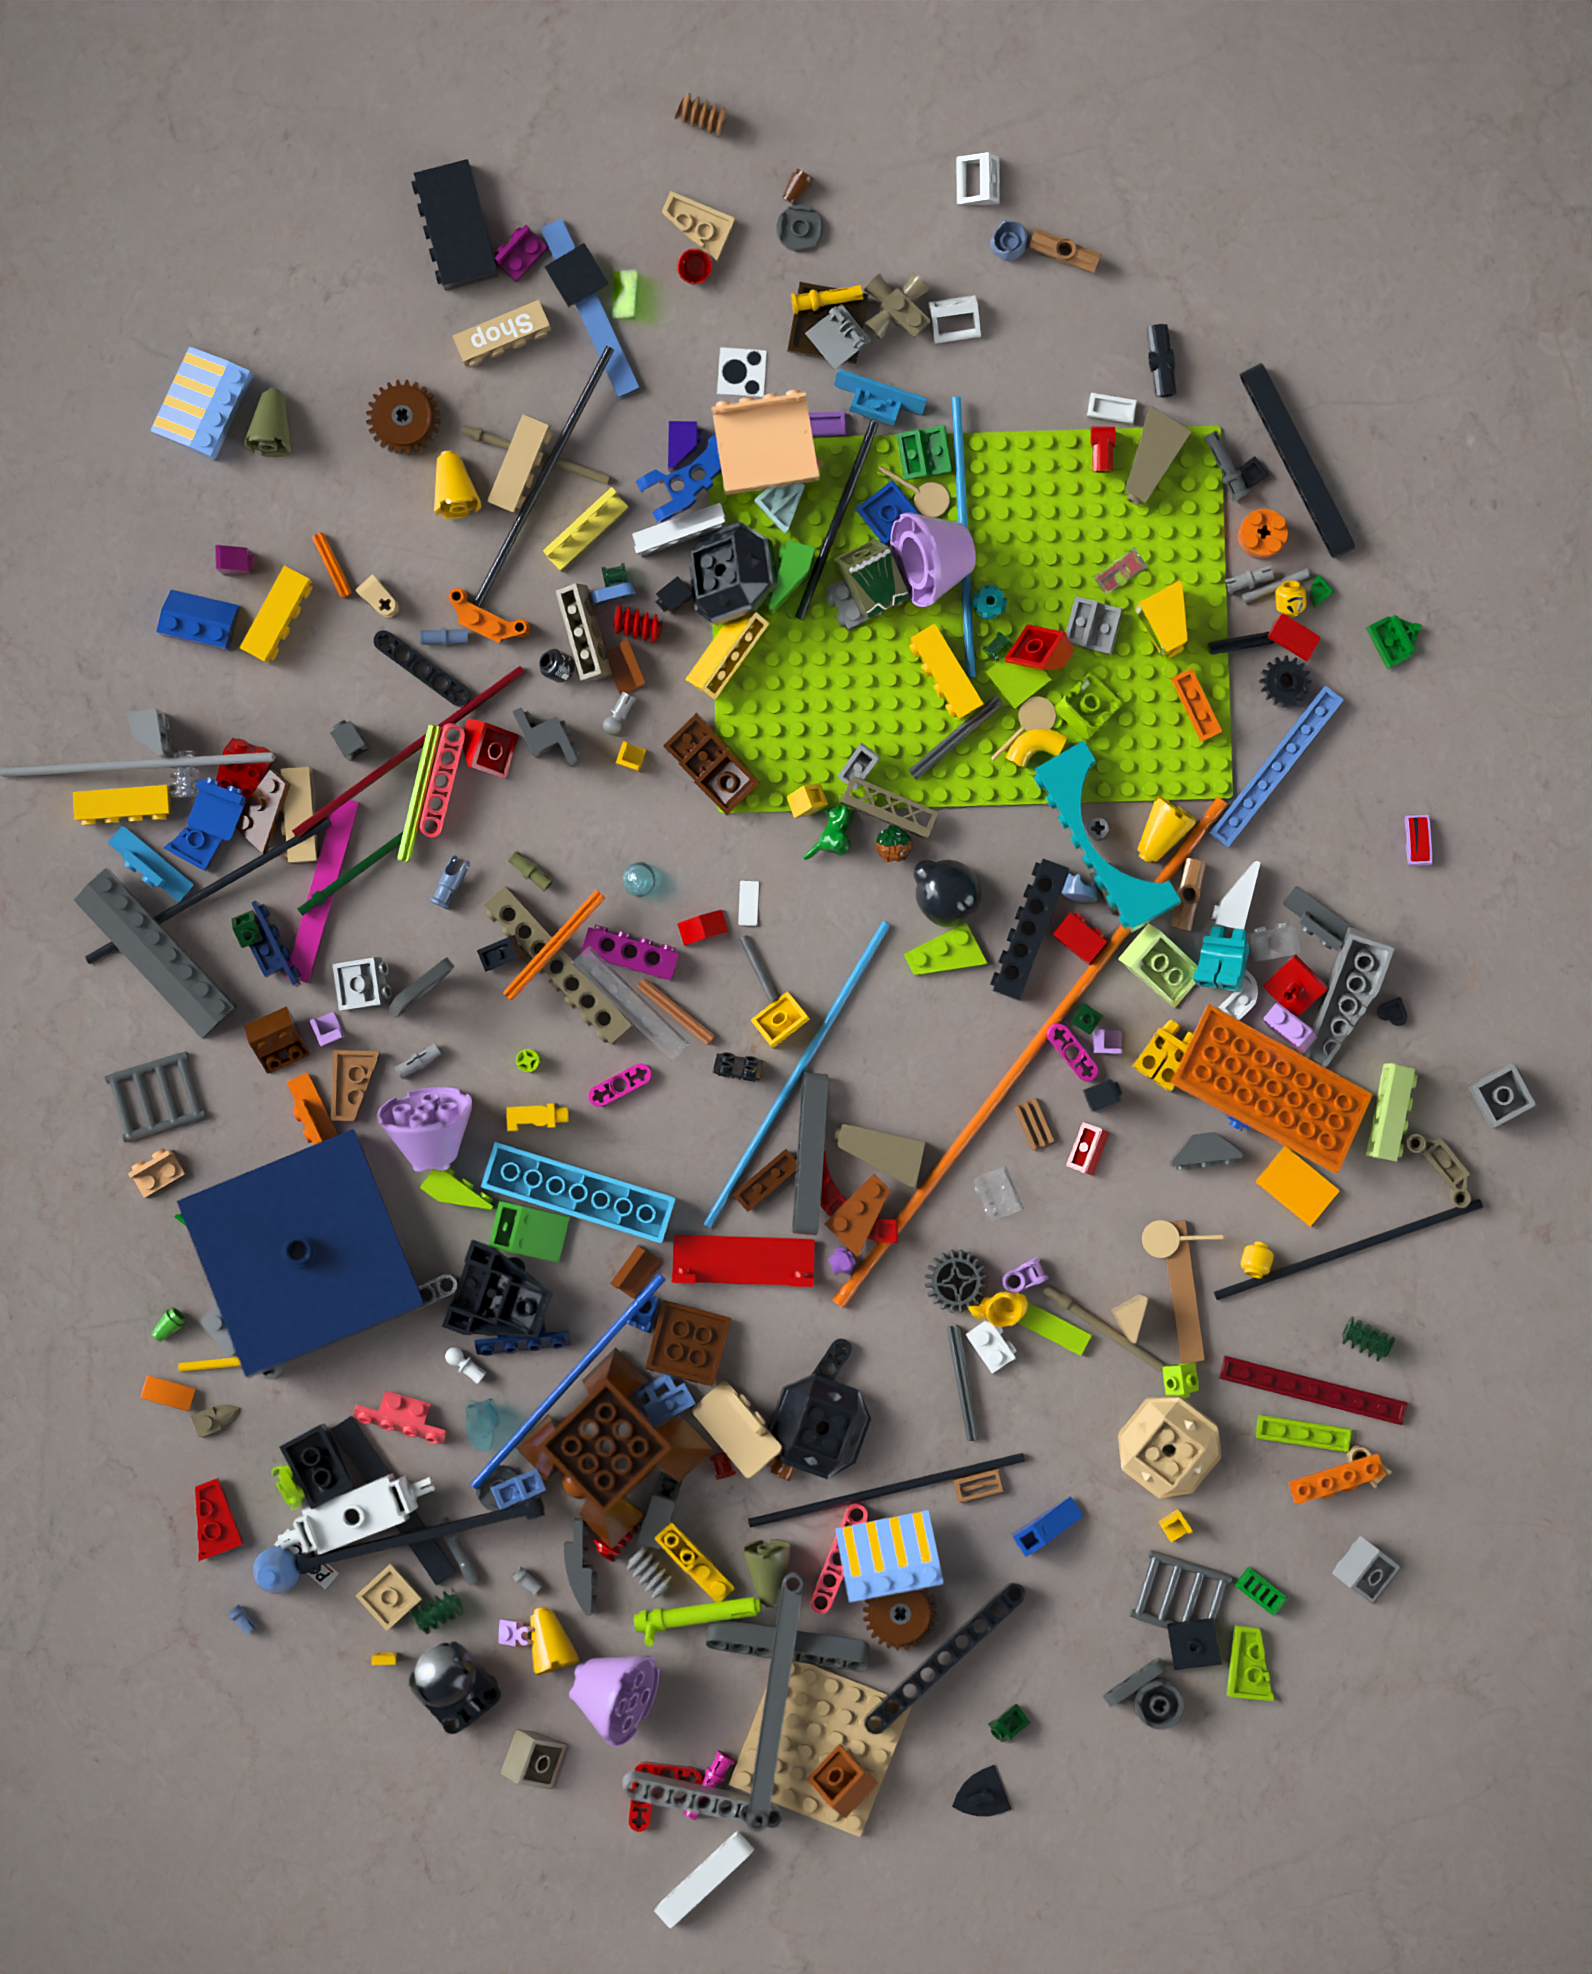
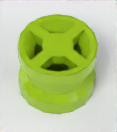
M524 1049L517 1054L516 1065L523 1072H533L540 1065V1056L534 1050Z

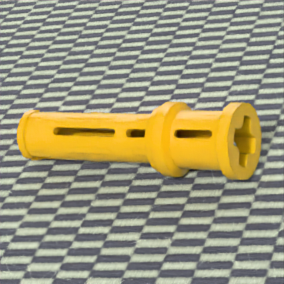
M861 285L824 292L810 290V293L799 295L791 293L793 313L798 314V311L808 309L817 311V309L825 305L863 300Z

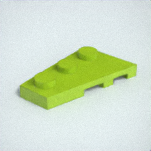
M966 922L903 954L914 975L988 964Z
M1235 1625L1226 1695L1234 1698L1274 1701L1269 1683V1672L1265 1663V1651L1260 1628Z

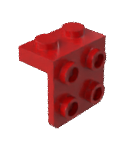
M232 738L224 748L222 755L267 753L271 751L265 747L249 744L243 739ZM274 762L219 765L216 781L220 782L219 787L228 789V786H232L242 790L241 795L246 797V801H248Z

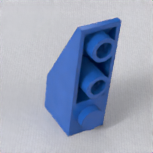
M1070 1496L1012 1533V1537L1025 1557H1027L1081 1519L1083 1514Z

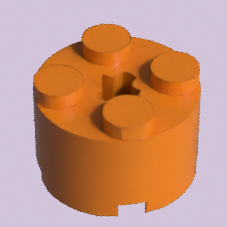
M1258 509L1251 512L1241 523L1238 530V542L1248 556L1254 559H1267L1275 555L1284 546L1288 536V528L1284 517L1271 509ZM1261 529L1265 530V534H1268L1264 539L1261 538V534L1257 533Z

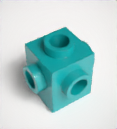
M985 585V588H980L979 594L974 593L972 607L977 608L976 615H981V618L986 620H994L995 617L999 618L1001 611L1005 612L1007 598L1003 597L1004 591H1000L998 586ZM994 598L995 603L988 605L986 599Z

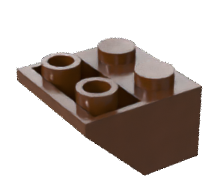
M287 1006L244 1025L249 1045L267 1074L310 1055L300 1030Z

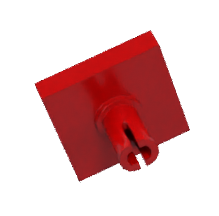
M1296 954L1262 985L1280 1005L1296 1017L1304 1012L1329 988Z

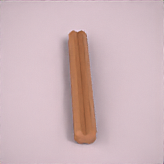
M642 979L637 985L641 992L704 1044L708 1045L715 1036L647 979Z

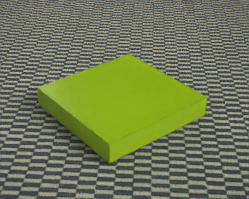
M1005 657L985 672L1014 710L1052 680L1044 670L1006 663Z

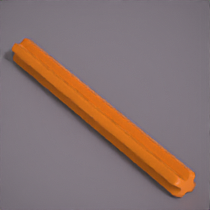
M598 890L594 891L503 992L509 1000L512 1001L578 930L605 900L604 895Z

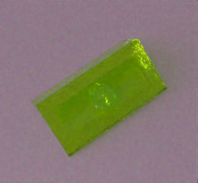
M637 270L614 272L612 319L636 320Z

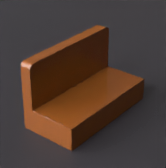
M628 640L619 643L620 646L606 651L613 674L612 677L620 695H622V692L629 693L646 686Z
M637 1245L610 1284L616 1289L623 1291L629 1297L635 1298L659 1265L660 1260L640 1245Z

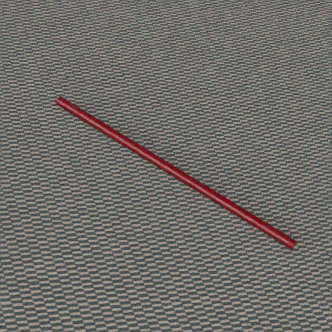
M518 666L437 726L442 728L448 723L456 724L525 674L521 666ZM426 734L294 828L292 832L295 837H300L423 748Z

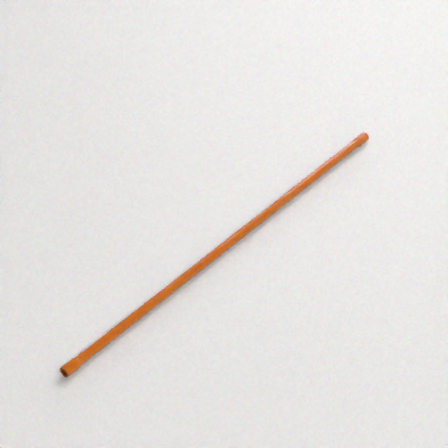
M1219 797L1215 799L1205 812L1204 817L1156 878L1155 883L1170 881L1212 824L1218 820L1228 807L1225 801ZM1120 925L895 1219L898 1220V1234L1048 1040V1028L1054 1023L1062 1022L1130 933L1129 928L1124 929ZM878 1242L848 1282L842 1286L832 1299L842 1308L846 1306L855 1294L856 1289L892 1243Z

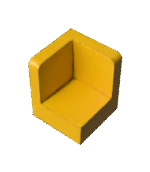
M623 741L616 764L640 772L647 750Z
M821 784L804 785L787 796L794 818L811 816L828 806Z
M1178 1509L1158 1521L1171 1543L1184 1534L1193 1532Z

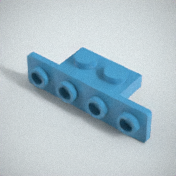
M838 369L834 382L835 387L855 393L850 406V412L894 426L899 409L922 415L927 401L925 397L918 394L910 393L895 386H889Z
M121 826L108 841V844L126 860L124 865L134 873L138 870L144 875L142 880L152 888L154 885L162 888L177 902H181L194 887L191 881L125 826Z

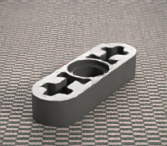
M1160 1658L1152 1660L1106 1692L1103 1696L1110 1707L1118 1704L1160 1675L1166 1669V1666Z

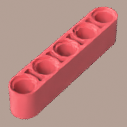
M453 723L445 724L441 728L418 826L422 834L431 838L438 836L442 830L465 738L463 729ZM456 729L458 732L457 738L449 741L447 738L448 731ZM451 752V761L443 763L441 760L443 753ZM444 774L446 776L445 784L437 786L436 778ZM439 797L441 800L440 806L432 809L430 807L431 800ZM429 820H434V829L432 831H425V823Z
M858 1502L850 1504L846 1509L839 1528L865 1523L868 1516L866 1507ZM854 1508H859L864 1514L861 1519L854 1520L851 1518L850 1512ZM837 1535L810 1598L811 1608L818 1614L829 1611L844 1576L842 1563L837 1564L832 1560L833 1554L840 1552ZM833 1574L837 1580L835 1584L829 1586L823 1582L824 1576ZM824 1596L828 1602L824 1607H817L814 1604L815 1598Z

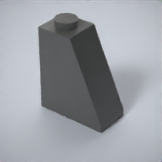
M663 1472L660 1473L637 1542L643 1543L647 1547L660 1549L661 1545L654 1538L668 1526L683 1479L678 1482L670 1475Z

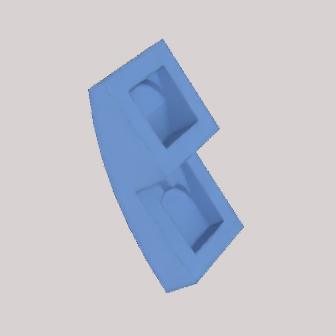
M537 1468L491 1487L500 1510L546 1490Z

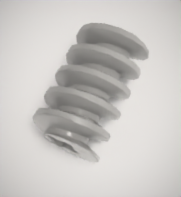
M644 1546L627 1560L630 1563L626 1569L627 1571L633 1568L636 1569L632 1575L633 1578L641 1575L639 1585L647 1583L648 1585L644 1591L653 1590L651 1599H655L665 1593L675 1582L669 1584L672 1578L670 1574L663 1576L666 1570L664 1567L656 1569L660 1563L659 1560L651 1562L653 1553L645 1555L647 1546Z

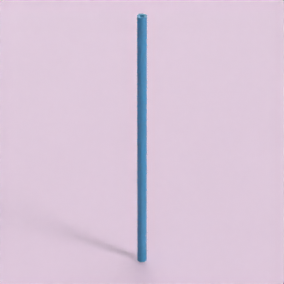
M957 396L952 397L958 523L963 524L968 530L961 397ZM969 574L961 580L966 676L973 678L976 677L971 579Z

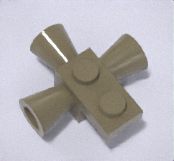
M879 273L869 282L864 291L882 302L881 312L865 322V326L876 338L881 340L893 322L896 326L901 325L915 338L931 320L913 301L929 291V286L917 274L913 273L902 291L896 288L892 292Z

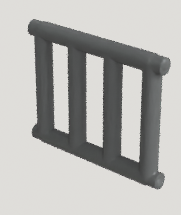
M187 1051L105 1076L107 1084L110 1083L125 1132L123 1134L124 1142L140 1139L207 1117L206 1112L201 1110L187 1064L189 1059ZM176 1063L178 1064L192 1113L183 1116L178 1115L164 1067ZM153 1070L156 1072L170 1120L157 1124L142 1074ZM133 1077L147 1127L137 1130L133 1129L119 1082Z
M1150 1550L1148 1558L1151 1560L1136 1608L1132 1609L1130 1617L1168 1629L1167 1623H1175L1168 1620L1167 1616L1181 1571L1186 1570L1195 1573V1577L1181 1622L1192 1619L1204 1577L1218 1581L1207 1618L1214 1617L1216 1621L1227 1583L1230 1584L1233 1577L1214 1569ZM1161 1562L1173 1566L1158 1616L1144 1611L1159 1563Z

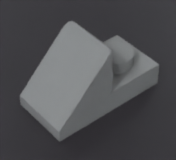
M861 743L837 777L847 785L851 776L864 780L877 764L880 756ZM854 783L852 789L856 791L860 785Z

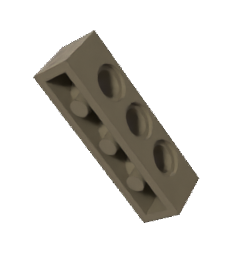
M573 584L556 590L580 680L593 682L613 675L588 585Z

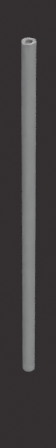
M274 753L1 768V776L274 762Z

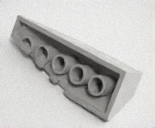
M1348 927L1327 984L1329 988L1324 993L1312 1028L1317 1038L1304 1053L1305 1057L1325 1068L1328 1066L1347 1035L1353 1030L1358 1019L1366 1011L1367 1006L1378 994L1395 947L1372 934Z

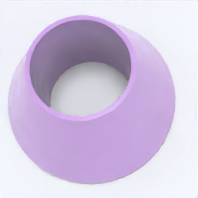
M913 513L901 514L900 519L894 521L890 541L891 553L910 596L909 600L915 605L925 607L933 604L973 571L976 560L974 543L969 531L963 524Z

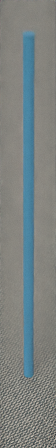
M882 921L703 1223L708 1228H712L889 930L890 925Z

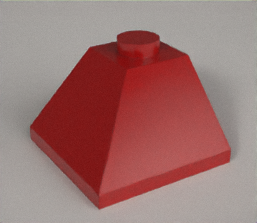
M1027 624L1004 660L1006 663L1039 670L1064 668L1075 650L1065 632Z
M467 718L462 747L468 767L506 779L519 734L483 721Z

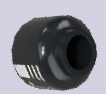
M551 649L540 658L539 666L542 675L557 683L565 682L574 673V660L572 656L565 652Z

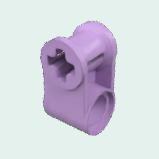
M1040 1257L1029 1260L1019 1267L1006 1272L1002 1277L1003 1287L1010 1292H1019L1049 1279L1040 1265ZM1011 1275H1016L1019 1278V1284L1016 1288L1008 1286L1007 1281Z

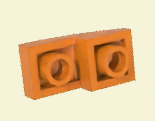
M147 1375L140 1398L189 1412L195 1388Z

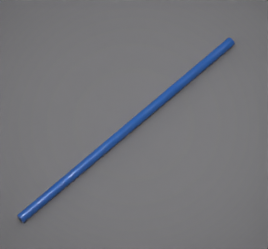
M661 1274L654 1278L470 1483L473 1488L477 1490L664 1283L666 1279Z

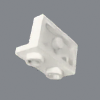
M985 1320L967 1332L966 1336L991 1373H994L1011 1360H1015L1016 1358L1013 1354L1017 1351L1010 1340L1006 1342L1000 1335L1003 1333L1001 1327L993 1326L988 1320Z

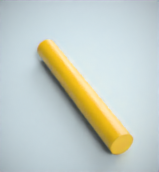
M238 1357L180 1362L178 1364L179 1372L241 1366Z

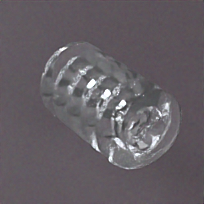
M175 750L177 753L171 754L170 758L194 757L199 755L200 751ZM193 766L170 767L176 770V772L170 774V777L176 780L170 783V787L176 790L170 792L169 796L180 799H196L193 794L199 792V789L193 787V784H196L199 779L194 778L193 775L200 773V770L193 768Z

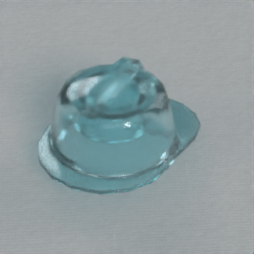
M494 1399L479 1402L474 1400L467 1401L465 1404L466 1435L475 1449L485 1452L492 1446L493 1431L500 1423V1414Z

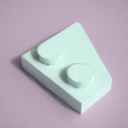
M803 483L768 488L754 502L786 534L805 486Z

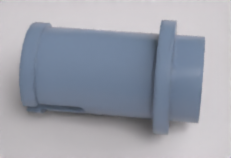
M238 1604L228 1613L230 1616L229 1620L233 1619L244 1634L247 1635L257 1625L244 1612L245 1608L240 1607Z

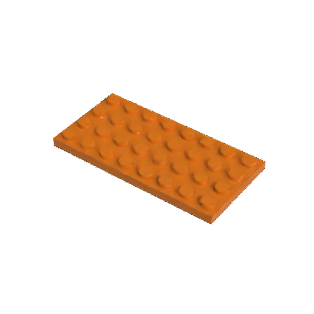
M1210 1004L1206 1006L1170 1082L1335 1174L1341 1169L1373 1096L1367 1090Z

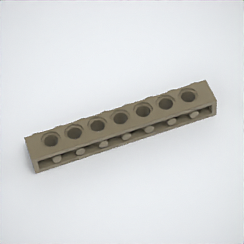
M506 886L484 905L488 909L485 912L493 922L498 920L504 926L501 931L507 937L515 935L525 957L530 955L534 958L536 956V945L539 943L547 944L553 938ZM510 908L514 909L516 912L515 919L510 922L505 921L503 917L504 911ZM523 926H529L532 930L531 936L527 939H522L519 935V930ZM562 947L539 971L541 974L544 972L548 974L551 978L548 982L557 992L561 989L567 995L564 1000L573 1009L576 1006L583 1013L580 1017L588 1026L593 1024L599 1030L596 1035L605 1044L608 1041L613 1044L633 1026ZM556 960L563 963V970L558 974L551 971V964ZM570 978H577L579 981V987L575 991L568 990L566 986ZM586 995H592L595 998V1004L592 1008H585L582 1004V1000ZM603 1012H607L611 1016V1022L606 1026H602L598 1022V1017Z

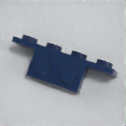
M256 900L251 902L262 924L259 930L263 940L249 947L264 977L267 978L285 969L292 985L300 986L299 979L302 978L295 965H291L288 959L291 957V954L286 945H281L278 939L281 936L275 924L271 925L268 919L270 916L269 910L264 903L260 904Z
M545 1320L538 1338L497 1335L498 1338L474 1341L477 1354L484 1356L501 1352L511 1354L521 1350L538 1351L541 1348L551 1347L560 1349L571 1345L568 1331L545 1333Z

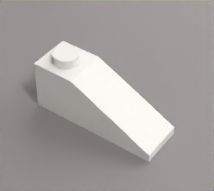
M1253 862L1221 899L1219 905H1214L1211 919H1215L1214 925L1232 930L1236 928L1244 929L1260 862Z

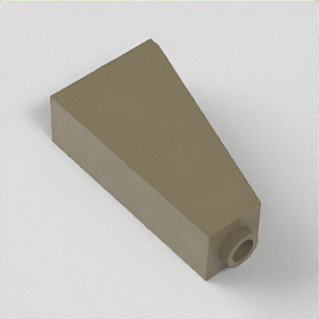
M1153 406L1147 413L1124 494L1127 495L1126 499L1136 506L1139 504L1144 506L1191 433L1190 430Z
M842 1124L841 1128H836L834 1141L838 1142L837 1147L913 1188L916 1187L925 1146L924 1141Z

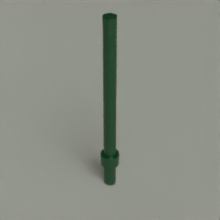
M403 831L322 891L318 890L312 894L311 899L297 908L300 914L304 916L317 905L319 907L327 902L326 899L398 847L401 844Z

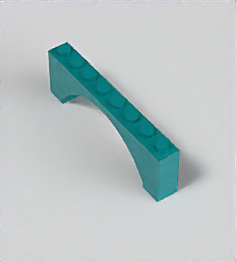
M1083 740L1035 768L1036 776L1033 779L1040 790L1044 788L1048 796L1045 799L1051 809H1057L1060 814L1057 817L1063 829H1069L1072 834L1069 838L1075 849L1080 848L1084 856L1081 858L1088 869L1092 868L1096 876L1093 878L1100 889L1104 888L1109 895L1106 897V900L1112 909L1116 908L1121 915L1118 917V920L1124 929L1129 928L1132 933L1180 905L1181 900L1169 880L1165 883H1155L1128 876L1107 863L1090 843L1082 823L1081 795L1085 779L1090 768L1095 766L1096 760Z

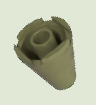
M267 389V391L261 394L244 442L245 448L252 453L256 449L262 451V456L281 457L287 455V451L291 452L292 444L285 395L278 389Z
M770 1539L769 1544H763L762 1540H757L744 1546L743 1554L758 1599L760 1598L761 1604L767 1608L778 1606L782 1581L787 1574L791 1549L789 1542L784 1540Z

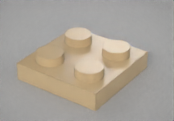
M392 1563L355 1595L386 1631L422 1599L421 1595Z

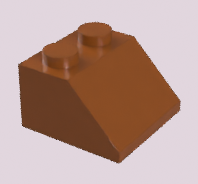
M840 1744L807 1778L827 1804L845 1818L878 1784L866 1768Z

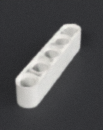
M739 1831L735 1832L668 1894L653 1911L669 1928L673 1927L754 1851L753 1846Z

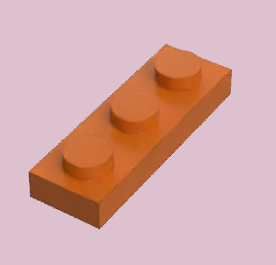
M1191 668L1172 677L1170 680L1200 743L1222 733L1223 731L1193 669Z

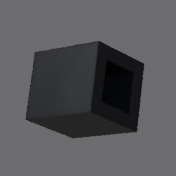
M678 576L656 593L658 598L656 601L657 605L663 612L668 610L671 615L693 598V594Z

